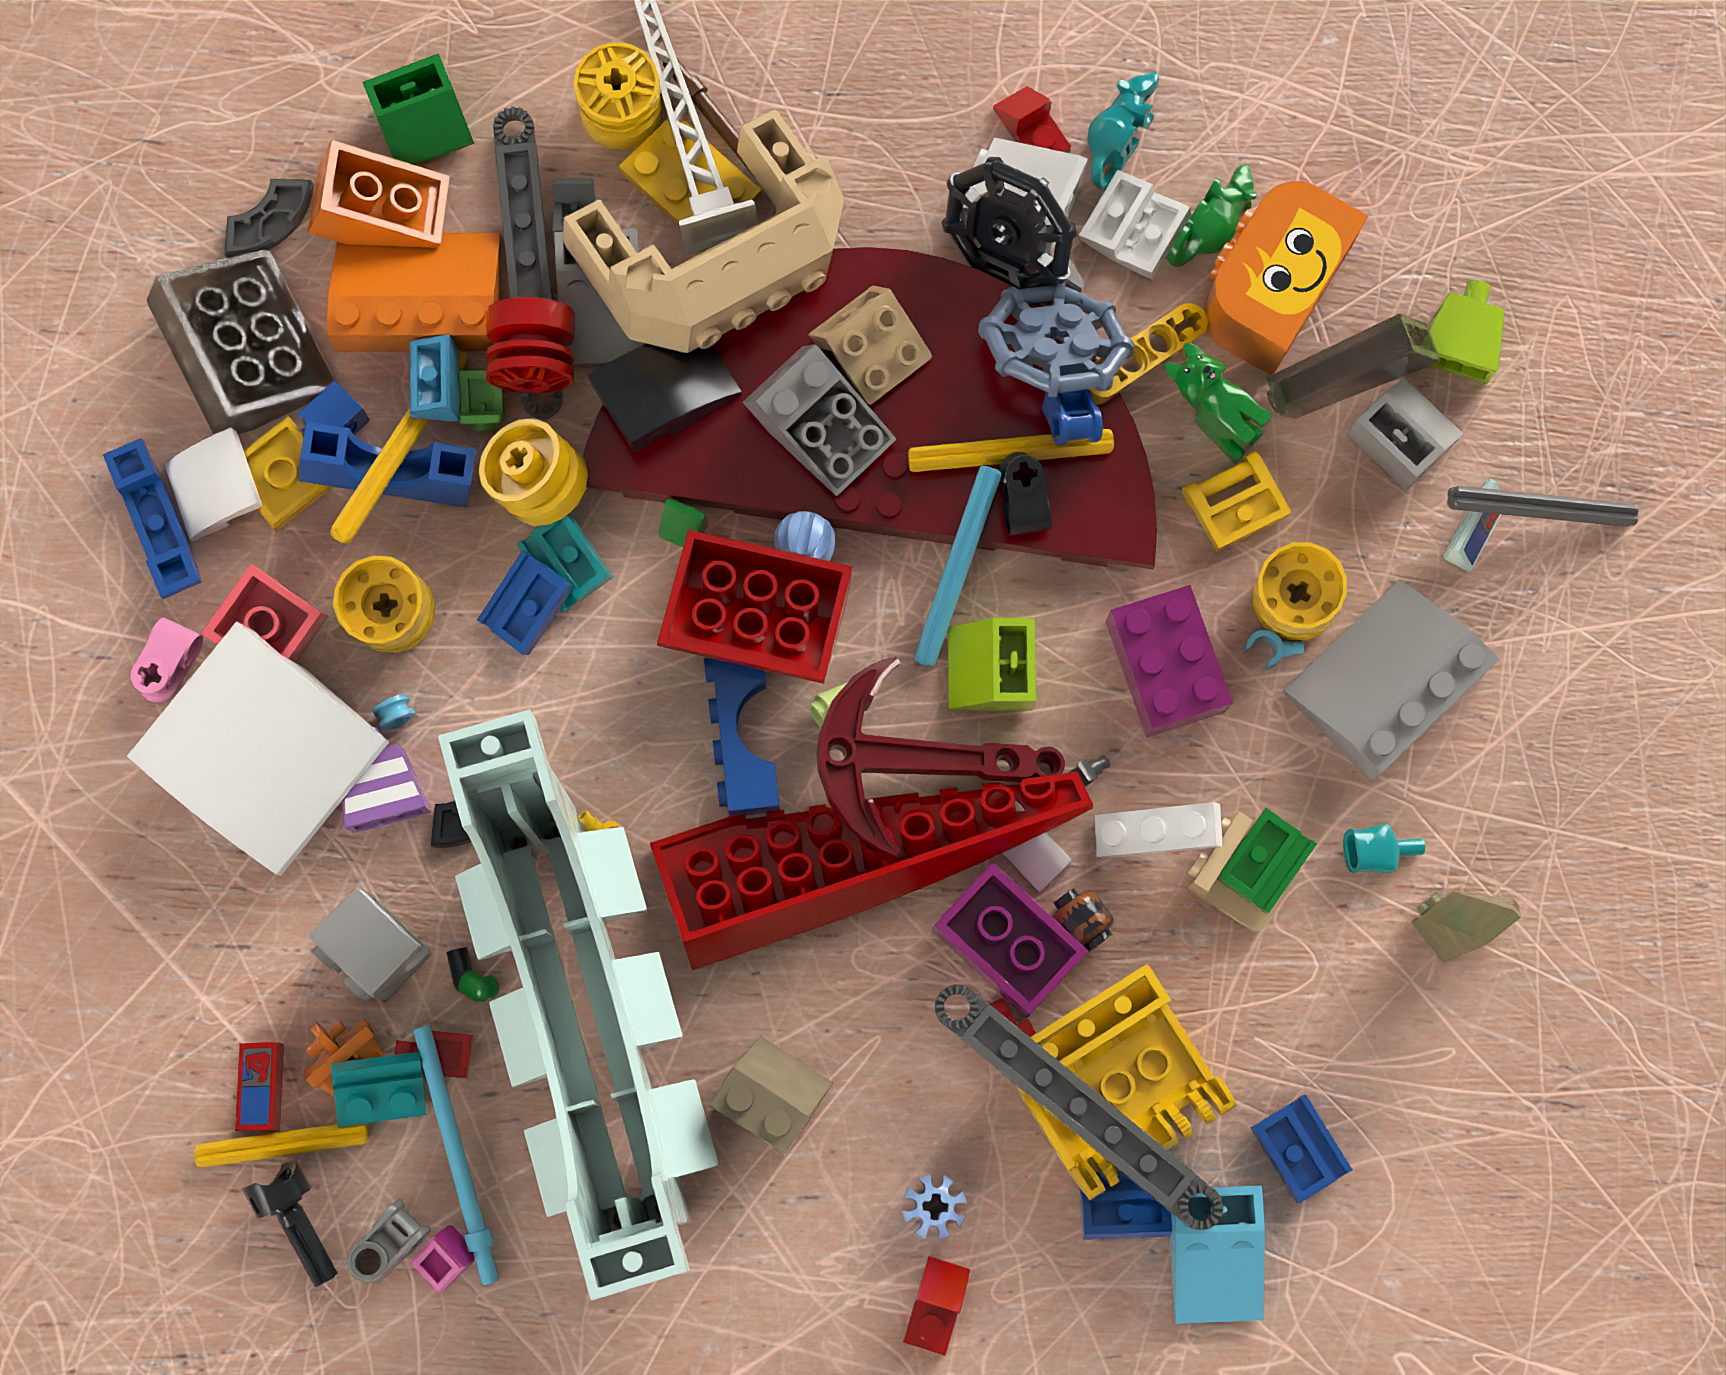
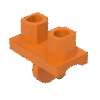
M364 1018L337 1042L335 1039L347 1029L341 1021L337 1020L327 1030L318 1022L310 1028L317 1039L305 1049L307 1053L314 1059L325 1048L327 1049L325 1053L304 1070V1073L307 1075L305 1080L314 1089L319 1085L334 1097L331 1063L345 1062L352 1055L356 1060L384 1056L378 1042L373 1037L374 1032L371 1025Z

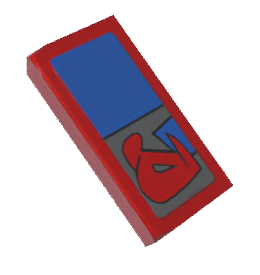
M239 1043L235 1131H280L284 1058L283 1043Z

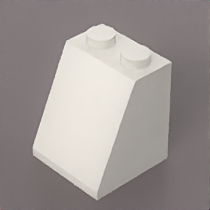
M995 137L988 151L983 148L981 149L974 167L985 163L988 157H1000L1004 164L1038 179L1044 177L1050 182L1048 188L1068 218L1081 189L1087 158ZM985 181L973 186L980 195L987 192ZM1004 182L1006 189L1022 196L1027 194V192ZM964 205L963 214L967 218L968 207ZM1046 217L1045 223L1046 225H1050L1051 223ZM1002 224L1006 228V234L1011 236V230ZM1046 242L1045 252L1051 256L1056 242Z

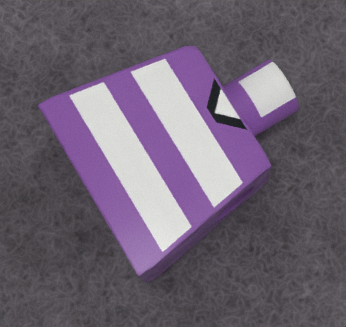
M373 727L381 734L380 727ZM400 744L385 747L344 797V823L350 832L357 833L431 813L429 803L411 762Z

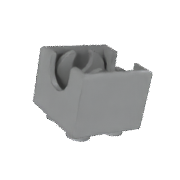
M360 887L354 888L310 933V939L317 945L312 950V953L329 969L333 968L338 973L343 970L348 976L342 982L360 999L364 998L367 1002H370L373 998L387 1002L431 957V951L375 897L368 895Z

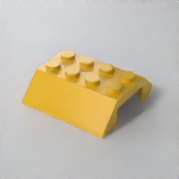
M1147 963L1030 1038L1166 1150H1169L1179 1144V1139L1170 1124L1173 1125L1183 1139L1193 1135L1189 1121L1179 1110L1190 1104L1200 1119L1208 1125L1215 1121L1216 1117L1206 1101L1212 1105L1220 1116L1235 1108L1237 1103L1220 1075L1213 1076L1167 1004L1171 999ZM1016 1086L1021 1098L1066 1170L1089 1200L1106 1191L1096 1171L1100 1172L1111 1187L1120 1182L1117 1177L1118 1173L1111 1163Z

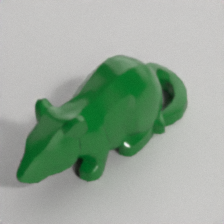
M1243 164L1235 169L1229 185L1225 188L1221 187V180L1215 178L1204 200L1200 201L1169 250L1166 260L1171 266L1181 267L1191 261L1197 254L1218 253L1227 242L1230 243L1236 233L1235 229L1239 223V216L1243 210L1246 211L1251 208V200L1256 199L1257 196L1254 191V181L1249 165ZM1186 240H1188V244H1187L1186 247L1183 249V247H1184V245H1185V243H1186Z

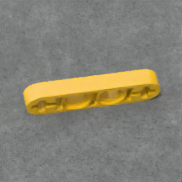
M1193 303L1182 304L1130 338L1134 342L1132 357L1137 362V372H1128L1121 366L1113 377L1111 387L1104 391H1099L1096 388L1089 389L1095 404L1107 402L1119 392L1184 350L1185 343L1193 344L1207 330L1208 318L1205 311ZM1182 321H1192V327H1187L1177 335L1174 329ZM1150 335H1159L1165 340L1167 344L1166 352H1158L1151 347L1149 343ZM1100 358L1094 363L1097 365L1103 364L1105 359Z

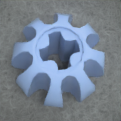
M798 511L787 515L778 524L774 533V549L830 561L835 551V532L830 522L820 515L812 512Z
M931 1173L918 1177L923 1184L924 1191L922 1194H918L908 1186L903 1198L914 1200L916 1207L911 1211H902L905 1223L914 1217L920 1218L921 1225L914 1234L924 1239L927 1237V1230L932 1225L936 1226L938 1230V1240L950 1237L951 1235L945 1227L947 1220L954 1221L961 1228L966 1216L956 1214L953 1209L957 1203H967L964 1191H961L954 1197L950 1196L948 1188L955 1180L943 1175L942 1183L937 1189L932 1186ZM932 1194L939 1195V1202L946 1203V1212L938 1213L937 1220L930 1219V1212L923 1210L922 1207L923 1202L931 1201Z

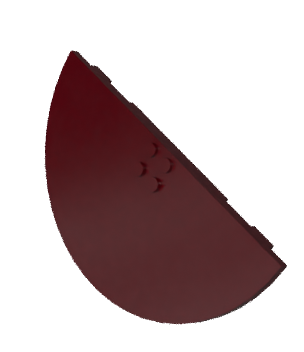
M876 247L834 248L826 280L820 287L811 292L801 291L792 296L791 300L782 308L776 311H771L770 309L757 315L756 319L747 327L740 330L733 328L727 331L712 345L742 391L740 396L672 437L668 432L635 453L604 405H602L583 453L588 470L586 487L622 492L623 497L661 503H666V500L671 498L680 503L734 510V513L778 520H783L787 515L798 511H806L820 515L829 521L833 528L953 545L981 466L912 472L908 465L909 449L912 447L1051 434L1050 426L1042 410L1046 391L1010 375L1001 376L995 370L996 361L986 340L978 333L980 320L988 317L1000 301L1002 291L1013 286L978 269L929 254ZM871 286L891 289L932 354V358L873 404H867L894 435L896 440L836 496L766 430L745 406L743 401L802 346L815 345L809 336V333ZM1040 304L1029 305L1031 308L1043 307ZM1010 314L1004 324L1015 326L1018 320ZM1054 339L1057 344H1062V343H1063L1062 341H1060V340H1058V339ZM1006 344L1009 351L1015 352L1011 344ZM819 348L857 392L833 353ZM1033 364L1032 366L1033 368H1036L1038 370H1043L1042 367L1036 364ZM1120 392L1105 403L1095 404L1101 412L1103 429H1110L1113 433L1114 449L1111 453L1038 460L1044 470L1046 494L1049 499L1052 516V528L1009 536L1003 514V491L1000 478L976 548L996 551L997 548L1059 557L1061 561L1107 567L1111 563L1154 569L1157 541L1154 487L1147 455L1140 435ZM1019 463L1020 469L1013 472V476L1024 482V475L1030 473V468ZM1001 464L983 465V466H988V467H991V468H994V469H997V470L1000 471V465H1001Z

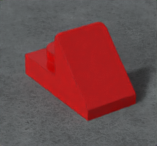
M1026 86L993 106L994 111L1015 142L1070 153V143L1050 116L1052 102L1048 97Z
M928 1256L903 1343L946 1356L957 1315L961 1312L970 1274L969 1268Z

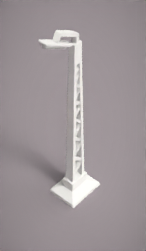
M633 0L650 58L655 63L662 99L691 193L689 202L693 216L679 221L685 254L716 246L758 224L756 207L753 200L734 204L728 186L723 187L656 1L645 0L642 5L640 0ZM650 11H652L654 18L648 16ZM648 27L656 31L652 37ZM661 41H663L666 51L658 47ZM658 59L667 63L663 72L661 71ZM673 74H675L679 87L668 83ZM669 95L681 100L674 112ZM687 110L694 129L680 122ZM681 135L696 142L687 155ZM702 153L704 154L709 171L694 166ZM694 179L715 186L716 190L698 195Z

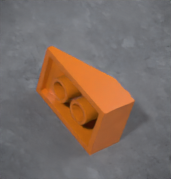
M331 140L318 166L308 233L347 245L438 248L441 244L450 176Z

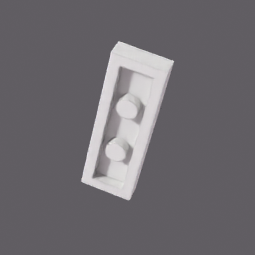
M1210 802L1095 815L1096 856L1107 859L1223 847L1220 804Z

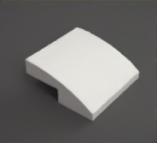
M1117 170L1081 230L1079 239L1118 264L1154 280L1169 250L1189 220L1191 209L1187 205L1155 193L1153 184Z
M228 428L196 443L164 464L189 539L192 541L230 526L229 520L263 507L239 436L233 428Z

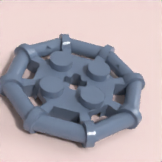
M1065 282L1063 284L1026 289L1009 287L1003 290L1000 301L988 317L980 320L978 327L979 335L986 340L996 361L995 370L1003 377L1010 375L1046 391L1048 397L1056 398L1058 393L1093 388L1099 391L1108 389L1112 386L1113 377L1121 365L1134 353V342L1125 335L1115 315L1116 307L1109 301L1100 302L1066 287ZM1053 302L1052 306H1044L1037 308H1031L1029 306L1032 304ZM1010 314L1018 320L1015 326L1004 324ZM1103 326L1109 339H1100L1096 330ZM1054 339H1058V340L1062 341L1063 343H1062V344H1057ZM1006 344H1011L1015 352L1009 351ZM1096 357L1105 359L1103 364L1099 365L1091 360H1095ZM1033 364H1036L1042 367L1043 370H1038L1036 368H1033L1032 366Z

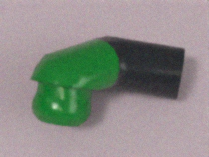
M467 947L446 952L453 985L458 992L475 1002H485L488 998L497 996L499 992L498 980L493 975L484 977L482 974L472 970Z

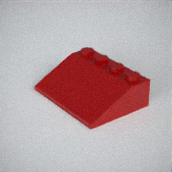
M688 529L657 640V646L824 684L850 590L853 566Z

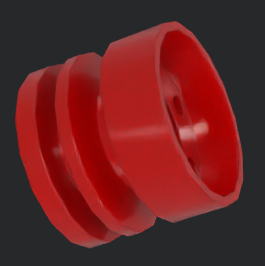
M536 297L508 298L498 300L489 305L487 309L486 337L494 345L488 347L486 351V360L489 363L485 368V379L490 385L499 389L521 393H549L563 390L572 385L574 382V370L571 366L574 362V354L571 349L567 348L575 339V312L572 307L559 301Z

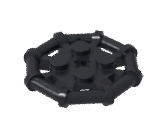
M988 157L983 164L964 172H953L946 183L949 190L946 218L941 223L943 231L951 235L972 268L985 272L1017 289L1048 286L1053 283L1063 284L1070 277L1069 260L1073 239L1078 235L1075 223L1069 222L1048 188L1050 183L1044 177L1038 179L1004 164L1000 157ZM985 181L987 192L980 195L973 186ZM1004 182L1027 192V194L1022 196L1006 189ZM964 205L968 207L967 218L963 214ZM1046 217L1048 218L1049 222L1051 223L1050 225H1046V223H1045ZM1002 224L1011 230V236L1006 234V228ZM975 237L981 245L979 248L973 241ZM1046 242H1056L1053 257L1045 252ZM1028 264V267L1033 265L1038 272L1033 274L1027 273L1025 265Z

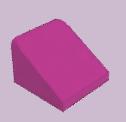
M448 1225L437 1233L410 1263L441 1294L475 1261L473 1252H468L466 1241L453 1226Z

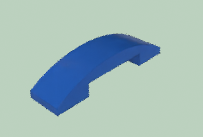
M139 438L103 454L116 489L123 497L148 560L146 563L160 597L165 599L202 583L194 555L180 519L143 439Z

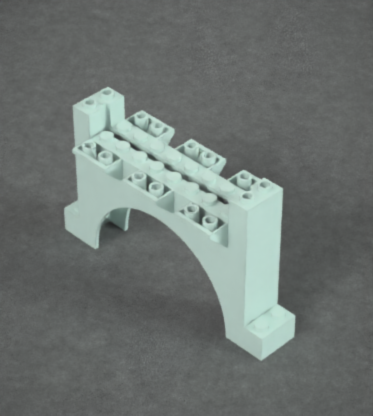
M530 709L439 735L438 739L461 824L468 834L481 862L455 876L477 960L512 951L523 985L522 988L489 1002L511 1086L514 1088L548 1078L557 1118L524 1130L546 1216L551 1217L567 1212L591 1301L687 1272L690 1268L678 1226L692 1221L682 1185L678 1178L719 1166V1162L695 1079L654 1089L650 1085L641 1049L683 1037L659 952L615 959L605 923L647 911L624 827L582 832L581 825L577 819L576 807L548 763L537 720ZM558 827L561 836L554 838L553 832ZM523 838L527 841V846L515 850L512 849V844L516 839ZM543 851H548L568 920L567 923H563V926L573 938L615 1093L610 1094L611 1099L619 1104L642 1187L640 1198H631L629 1194H625L608 1127L606 1126L598 1097L597 1087L563 970L562 960L558 952L539 877L534 863L538 862V855ZM617 1213L619 1215L622 1228L618 1227L615 1224V1215Z

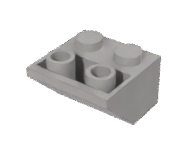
M1405 378L1381 395L1355 421L1347 433V436L1405 491L1464 435Z

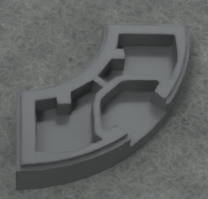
M270 179L268 191L257 206L243 214L227 216L224 253L226 258L242 259L259 255L279 245L292 234L301 223L309 208L314 187L312 181L304 179Z

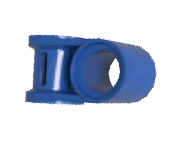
M1089 389L1058 393L1056 398L1048 397L1047 392H1045L1042 410L1050 426L1055 445L1064 446L1067 441L1088 439L1091 443L1100 441L1103 432L1102 416L1100 409L1095 405Z

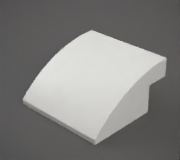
M236 621L127 757L170 795L219 834L270 871L281 876L387 746L389 741L307 669L279 654L257 633Z

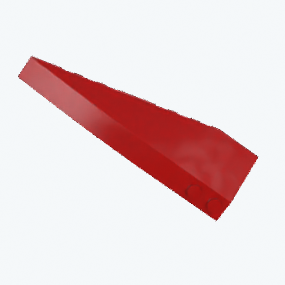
M1078 772L1022 779L1021 784L1010 786L1000 785L999 782L982 784L983 789L958 792L957 787L939 789L940 794L919 797V793L915 792L872 798L882 824L892 840L901 849L895 858L881 853L862 842L849 831L833 808L826 807V804L809 806V811L785 814L784 809L766 812V817L746 819L745 814L729 816L651 842L650 846L693 971L847 918L934 884L1015 848L1092 810L1093 803ZM1015 800L1025 811H1016Z

